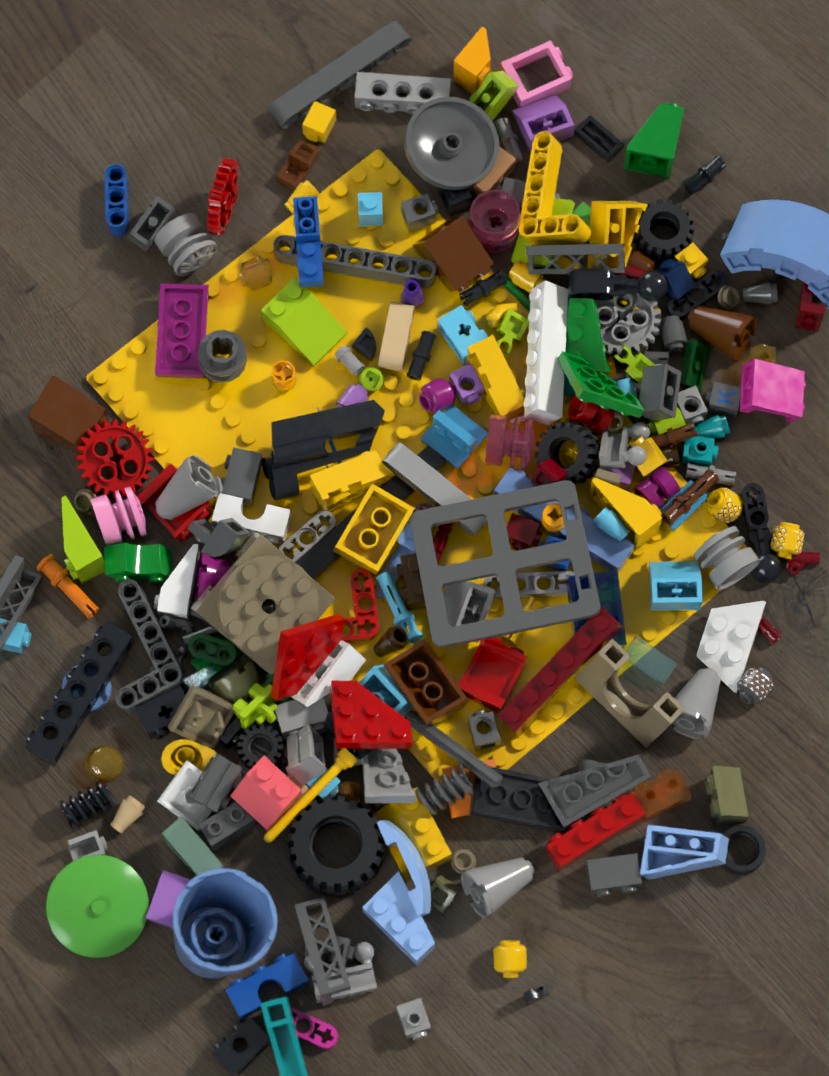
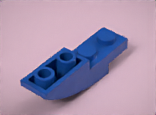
M317 196L293 198L299 285L300 288L324 286Z

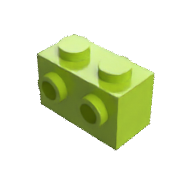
M504 71L490 72L484 78L481 87L471 95L469 100L481 108L493 121L519 88V85Z

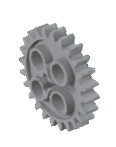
M627 293L625 296H614L611 300L596 301L599 317L606 315L611 318L608 322L600 320L601 337L605 348L608 349L609 357L613 351L619 357H621L622 352L627 354L626 350L621 347L623 344L637 354L640 352V347L648 350L647 342H655L653 335H659L657 327L661 326V320L657 319L660 317L661 311L655 310L658 306L657 302L650 303V301L641 298L638 293ZM626 301L629 303V306L620 307L617 303ZM641 318L645 323L638 325L633 320ZM621 332L627 337L618 339L615 337V334Z

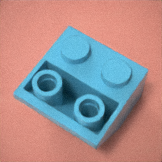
M698 561L649 562L650 611L700 610L703 601L702 578Z

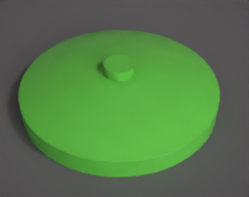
M107 855L84 856L67 864L52 881L46 899L47 920L56 938L72 952L93 958L112 956L128 948L141 934L146 924V916L149 910L148 894L137 872L125 862Z

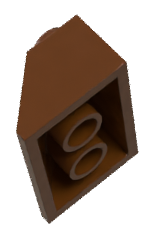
M425 639L384 663L383 666L426 726L445 721L464 709L468 698Z

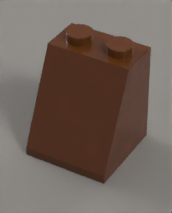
M463 216L448 219L412 245L423 259L432 261L435 264L437 277L450 292L457 290L462 292L471 285L469 281L475 277L480 279L490 272L488 268L494 264Z
M53 375L28 415L35 433L81 455V452L77 451L76 447L84 446L79 439L81 437L88 438L85 431L90 429L95 432L93 425L97 423L102 428V421L107 420L109 422L106 408Z

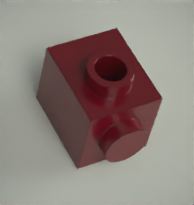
M512 513L506 527L511 548L519 551L532 548L533 545L538 546L542 536V532H539L540 523Z

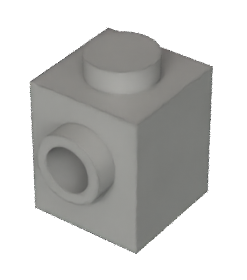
M421 998L396 1006L406 1039L412 1038L413 1041L428 1036L427 1032L431 1031V1026Z

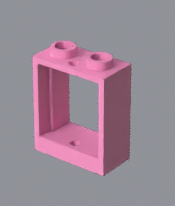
M552 41L532 48L500 64V71H504L519 85V88L512 95L519 108L571 89L573 73L569 66L565 67L562 61V53L558 47H554ZM549 55L561 78L527 92L515 70Z

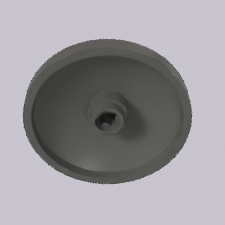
M441 97L423 104L413 114L405 130L404 148L410 165L422 179L439 188L461 190L478 184L492 170L498 157L499 138L493 122L477 105L461 98Z

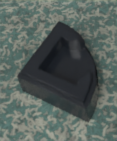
M366 327L353 343L352 349L372 361L376 353V342L372 332Z
M542 985L540 988H533L524 992L523 999L526 1005H529L550 994L547 987Z

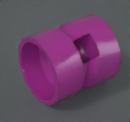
M659 467L649 475L650 480H642L633 489L635 495L646 499L650 504H655L658 508L664 505V499L670 500L680 492L677 481L663 467Z

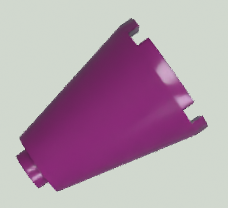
M201 553L195 579L199 589H194V600L197 601L209 586L214 588L234 563Z

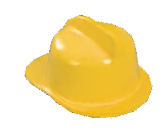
M183 738L172 741L165 747L162 752L161 761L166 771L173 775L177 774L186 760L203 772L212 755L216 752L207 746Z

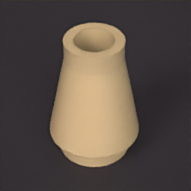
M129 795L127 799H123L110 825L122 834L126 828L144 814L142 811L145 806Z

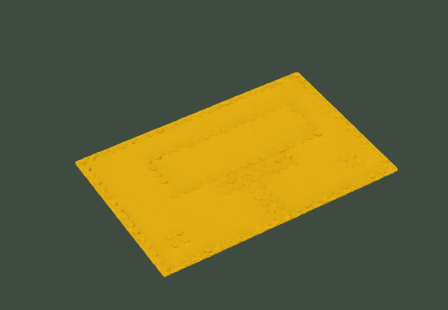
M381 150L372 152L317 196L320 241L423 259L412 245L446 220L438 213L436 214L435 224L411 232L408 231L401 213V202L422 194ZM382 192L383 226L359 227L358 193ZM418 209L415 211V213L422 215L425 214L426 211L423 209ZM293 214L203 284L209 286L206 335L218 330L231 331L241 337L246 346L247 363L245 370L238 378L231 382L220 383L212 381L205 375L204 378L156 377L157 320L86 376V379L122 422L124 420L127 421L128 429L135 424L134 432L136 434L140 431L144 432L141 439L150 440L145 446L146 448H153V451L149 453L163 469L170 463L179 468L185 458L196 455L212 467L209 472L213 477L218 475L221 480L222 477L226 478L228 469H225V461L227 455L232 454L233 447L262 453V458L270 456L272 448L271 422L318 412V409L319 411L336 408V402L348 386L359 384V374L353 376L341 362L336 361L334 354L343 345L352 349L353 343L367 327L372 332L376 342V353L373 360L370 361L354 349L351 352L365 365L364 369L368 367L376 368L383 375L381 388L374 392L367 391L368 401L375 400L385 410L369 451L376 450L382 461L397 442L405 445L416 455L427 447L421 441V437L433 425V416L435 414L424 410L419 401L421 388L437 378H442L449 382V374L464 367L438 330L437 319L462 305L466 311L470 310L475 317L477 328L479 330L483 329L488 337L494 335L497 341L503 334L497 332L498 327L490 328L488 320H486L487 314L494 306L517 303L518 314L527 319L529 312L504 285L490 292V296L482 297L466 307L463 304L465 299L460 300L459 293L461 292L458 290L450 292L436 275V282L432 287L421 288L424 300L414 311L403 371L378 368L390 303L402 304L400 294L405 285L323 271L324 286L306 288L346 330L347 335L318 364L312 366L265 324L261 316V309L294 277L299 281L298 266L279 263L274 256L273 243L278 236L289 235L296 237ZM281 247L279 249L280 252H288L290 250L289 247ZM328 255L326 257L329 261L337 258L335 255ZM352 259L349 261V263L353 265H357L361 262L358 259ZM376 263L373 265V267L376 269L383 268L384 265L381 263ZM399 267L396 269V271L399 273H404L407 271V269L404 267ZM488 268L490 272L480 279L484 280L493 275L494 272ZM423 271L420 273V275L422 277H428L431 275V273L428 271ZM475 277L469 281L471 285L467 289L476 285V281L480 279ZM529 323L519 342L512 341L513 347L510 354H504L506 350L504 343H501L499 347L509 368L516 376V383L519 389H523L525 393ZM422 331H429L437 336L430 352L431 359L430 362L426 363L421 381H415L406 376L413 359L412 352L418 346ZM218 354V355H216L215 357H216V358L224 357V358L227 359V358L230 357V355H224V356H223V355ZM280 360L289 361L295 367L296 383L293 388L287 391L278 390L272 381V366ZM466 383L461 386L464 390H471L474 388V386L469 383ZM455 395L453 405L486 430L488 436L459 469H456L439 456L445 462V465L437 472L472 500L494 495L495 488L510 467L514 470H522L529 476L528 479L531 480L538 468L536 462L539 461V458L535 457V452L539 451V447H536L537 441H542V438L539 436L542 432L548 433L546 428L556 426V423L554 422L547 426L539 422L526 420L512 425L509 420L500 425L485 396L476 404L469 405L468 403L462 406ZM563 396V403L571 402L574 397ZM619 413L623 418V426L631 428L634 424L627 416ZM612 420L610 424L612 428L616 427V423H618L617 421L613 422ZM593 431L592 435L597 436L599 439L597 445H601L603 432L596 433ZM360 434L332 440L336 451L355 447ZM632 437L629 438V445L635 441ZM572 439L564 442L559 450V459L565 468L570 466L564 461L563 454L567 447L575 443ZM329 441L325 442L326 450L329 453L333 452ZM357 456L341 460V462L348 461L350 459L356 458ZM338 462L328 464L327 466L332 467L334 465H337ZM327 466L297 474L299 495L274 501L271 496L269 479L265 477L261 467L252 506L244 505L243 516L250 520H256L264 514L267 504L290 509L292 518L286 540H288L317 513L322 511L311 491L310 475L327 469ZM385 466L390 480L395 474ZM635 466L629 492L635 494L633 489L644 479L650 480L649 475L643 476L637 466ZM666 469L677 481L680 490L688 483L676 469ZM595 470L592 471L594 476L591 479L585 478L586 482L582 484L576 483L575 485L579 506L586 510L592 519H595L602 511L589 496L591 480L595 478L597 472ZM416 491L403 501L415 508L412 514L416 511L435 507ZM365 495L331 511L335 516L336 526L358 508ZM218 496L209 500L214 507L216 506ZM664 499V505H662L659 508V510H661L670 500ZM706 502L675 532L661 521L659 533L637 550L634 548L633 553L618 575L591 560L600 607L602 606L624 627L613 638L630 655L620 666L618 677L698 611H650L649 562L696 561L694 553L716 533L729 528L726 523L710 515ZM513 510L505 512L504 518L506 527L508 525L512 513L519 516L521 515ZM212 515L211 518L208 520L211 524H212V517H213V515ZM320 519L321 525L315 530L318 536L321 535L319 534V529L325 525L327 528L330 526V519L326 521ZM452 522L453 528L451 533L448 534L449 538L442 555H440L438 565L446 566L490 557L493 554L488 522L476 536L470 535L455 522ZM439 525L434 526L431 529L433 538L435 536L436 531L438 530ZM539 527V532H542L540 542H545L548 535L553 536ZM304 533L300 537V542L304 545H309L314 540L313 535L310 533ZM397 538L376 575L371 574L379 621V633L372 640L348 643L366 659L350 681H357L359 683L373 666L383 665L425 639L458 684L460 678H463L480 641L479 643L470 642L445 648L435 646L431 637L426 608L409 611L408 602H404L408 612L413 613L415 616L414 622L418 631L423 634L422 639L384 657H378L374 652V645L380 640L386 630L390 627H395L393 624L395 617L386 597L383 599L376 595L378 582L376 578L399 547L400 543H398ZM293 542L295 548L291 552L284 551V554L290 559H293V552L298 548L296 542ZM278 543V545L274 546L279 548L282 544ZM743 544L739 550L747 548V546ZM341 556L315 579L318 584L336 598L318 620L336 614L344 618L355 617L350 579L355 570L363 568ZM703 561L699 562L702 578L703 602L701 608L721 592L715 588L708 578L715 567L703 570L701 568ZM571 562L568 571L574 572ZM539 566L520 570L517 573L553 572L557 570L546 566ZM358 576L359 579L355 582H359L362 593L365 592V581L369 580L364 579L363 576ZM588 576L580 578L581 590L590 589ZM398 578L395 584L401 594V588L405 587L403 578ZM485 578L466 582H473L483 586ZM541 578L536 583L537 587L541 590H547L551 586L550 581L546 578ZM554 578V590H558V584H565L567 589H570L572 584H575V582L570 581V578H566L564 583H557L558 578ZM517 579L518 589L523 591L526 588V583L522 579ZM492 581L488 587H492V589L497 591L500 585H497L496 581ZM389 589L390 592H391V595H392V597H393V599H394V601H395V603L397 604L396 599H395V597H394V595H393L391 589ZM577 590L575 594L569 596L533 598H535L534 602L538 600L543 604L541 608L543 609L576 602L579 599V594ZM520 597L522 609L530 597ZM363 598L358 602V607L361 610H368L372 606V602L367 598ZM494 598L487 620L504 616L505 610L502 598ZM590 618L533 629L523 633L515 647L525 652L524 655L527 656V663L505 707ZM365 623L364 628L357 629V624H353L355 629L354 636H357L358 630L362 629L366 630V633H371V629L375 628V626L372 627L370 623ZM346 625L343 627L342 637H347L351 632L350 628ZM503 636L496 637L502 641L503 645L509 648L513 646L510 644L511 641L509 643L506 642ZM597 653L559 689L539 717L521 736L512 731L497 716L498 713L493 711L501 740L500 746L475 751L468 718L472 717V714L477 711L486 710L488 713L492 712V710L467 699L464 709L445 721L433 725L481 761L495 759L497 768L509 770L594 698L575 677ZM485 724L477 727V731L480 734H487L491 730ZM411 727L413 744L412 748L408 750L433 779L436 778L442 783V769L460 765V763Z

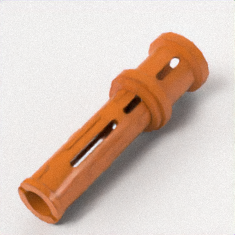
M49 554L38 564L36 569L39 572L42 571L51 580L50 584L53 587H59L82 611L87 619L94 617L93 613L96 615L99 612L100 608L69 577V571L63 569L55 561L53 554Z

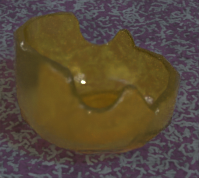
M109 745L93 747L87 753L84 760L86 774L95 781L102 783L113 781L121 774L123 768L121 753Z

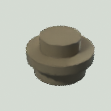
M731 286L720 288L717 297L720 306L725 310L735 307L739 303L737 289Z
M87 488L78 491L74 498L75 507L85 513L94 511L90 499L96 498V494Z
M467 849L458 850L451 858V866L456 873L462 874L466 870L476 867V857Z

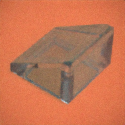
M212 665L182 681L190 687L193 684L204 688L217 668L215 665Z

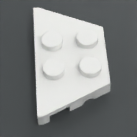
M765 601L713 608L710 611L696 656L708 668L715 670L720 679L734 693L738 692L737 682L743 676L766 605Z

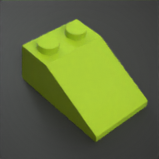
M295 277L261 309L262 321L312 366L318 364L347 335L346 330L306 287L300 288L299 281Z
M64 496L61 498L64 552L67 557L64 562L72 579L78 578L82 585L105 572V562L68 498Z

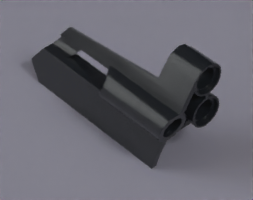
M375 400L271 422V454L262 458V468L265 477L269 479V489L273 500L277 501L299 495L297 474L370 451L385 410ZM360 434L356 446L353 448L330 453L325 448V442Z

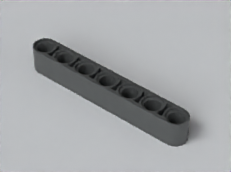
M398 21L389 23L275 100L270 105L268 111L283 129L292 126L307 116L314 101L320 104L326 103L354 84L357 72L370 73L404 50L411 43L412 38Z
M289 235L278 236L273 243L276 260L282 264L298 266L296 237ZM321 241L323 271L405 285L409 280H415L420 288H430L436 282V266L432 261ZM281 247L290 248L288 252L279 251ZM328 255H335L337 257L333 261L326 259ZM352 259H358L361 261L357 265L349 263V261ZM376 263H381L384 265V267L376 269L373 267V265ZM399 267H404L407 269V271L404 273H399L396 271V269ZM423 271H428L431 273V275L428 277H422L420 273Z

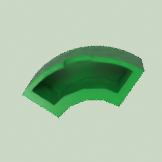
M121 543L104 547L105 576L115 578L117 583H122L125 580L149 581L150 584H161L173 572L172 550L160 544L132 545Z

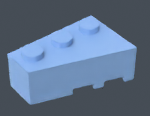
M648 825L640 875L650 880L723 865L726 862L729 839L720 833Z
M398 871L362 907L363 913L401 951L418 965L435 948V942L422 916L417 915L408 895L409 891Z

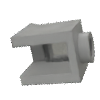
M96 830L68 840V850L72 861L89 855H105V851L108 850L104 837H99Z

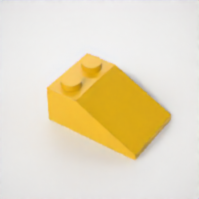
M598 478L591 480L589 496L601 510L605 507L614 510L630 531L627 537L632 540L635 550L659 533L662 513L655 504H650L646 499Z

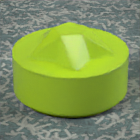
M365 368L359 374V385L369 392L377 391L383 384V375L376 368Z

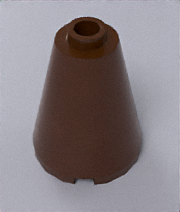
M698 306L696 309L693 308L687 318L689 327L734 361H739L745 355L751 345L748 343L750 335H755L757 328V319L751 315Z

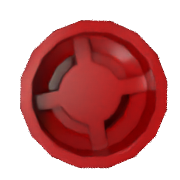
M575 395L569 405L568 416L592 431L602 433L610 426L614 417V410L603 409L598 404L592 402L584 403Z

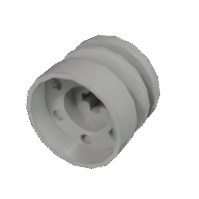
M193 213L184 214L173 219L157 233L154 239L156 246L163 256L168 257L169 265L173 267L174 272L178 276H187L200 270L218 252L217 244L215 241H212L210 234L204 233V225L197 215Z
M735 526L716 533L694 553L696 561H703L701 563L703 570L715 567L708 578L718 591L740 581L760 563V559L751 547L739 550L745 543V538L743 536L737 537L740 531Z

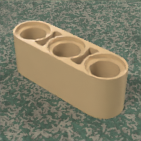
M395 302L390 303L378 368L403 371L415 306Z

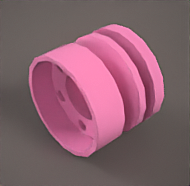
M130 486L124 488L128 499L122 500L119 490L115 491L116 503L111 504L106 494L90 499L106 547L121 544V532L125 530L131 540L135 539L132 530L134 527H138L141 537L147 535L146 519L141 504Z

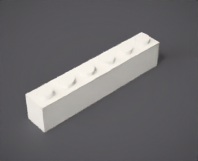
M544 280L531 289L529 295L527 375L525 378L526 393L523 405L525 407V418L549 426L562 418L564 372L558 357L562 351L565 352L568 289Z

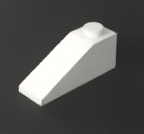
M198 544L192 545L161 587L160 595L155 596L154 609L157 610L159 618L166 615L189 620V607L192 603L200 556Z
M341 640L301 690L291 697L307 707L331 693V681H350L366 659L350 644Z

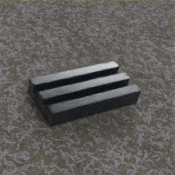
M591 115L574 129L573 134L607 163L611 161L613 156L615 157L618 154L619 150L621 151L624 148V143ZM589 123L592 127H594L599 133H601L606 139H608L613 145H615V147L613 148L612 146H610L605 140H603V138L600 135H598L591 128H589L587 124Z

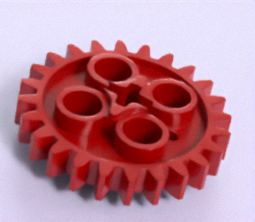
M224 158L221 161V165L219 164L218 171H216L213 187L208 196L207 231H209V234L222 236L230 222L233 207L238 197L239 163H237V160Z
M117 419L112 420L111 426L107 420L102 421V428L96 423L93 425L95 432L88 429L85 431L88 438L81 437L79 439L84 446L76 447V450L81 452V455L74 457V460L81 461V465L77 466L76 470H83L84 472L79 478H87L88 481L85 486L88 487L93 484L95 486L93 489L94 493L101 489L102 495L106 494L107 496L111 492L112 499H115V491L119 490L122 498L126 497L124 488L129 486L136 493L134 485L142 488L143 483L141 479L149 480V476L145 472L153 470L148 465L149 462L154 461L153 457L148 456V453L153 451V448H146L145 446L150 440L141 439L143 431L137 434L134 432L135 424L128 429L127 421L125 420L120 426H118ZM108 438L112 440V449L108 443ZM119 438H123L127 441V450H121L119 448ZM96 444H101L105 448L103 456L95 453L94 447ZM111 456H118L119 461L116 463L115 461H110ZM125 462H131L133 464V474H129L125 471ZM103 467L108 468L111 472L109 480L101 476V469ZM117 469L121 475V480L117 478Z

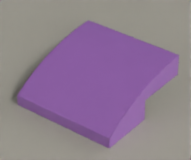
M163 870L146 919L170 927L173 930V910L176 900L191 880Z

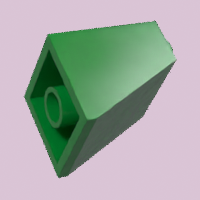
M661 103L627 145L624 163L625 170L670 179L684 108L674 103Z

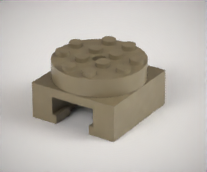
M254 532L236 553V556L239 557L214 588L209 586L191 609L265 672L272 675L275 671L280 631L318 620L336 598L264 536ZM271 599L273 601V611L264 612L262 610L264 600Z

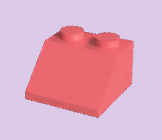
M263 756L245 775L231 794V797L268 831L302 795V791L268 758Z

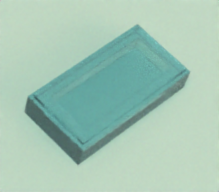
M638 636L634 637L626 649V652L630 655L627 661L661 685L665 684L677 663Z

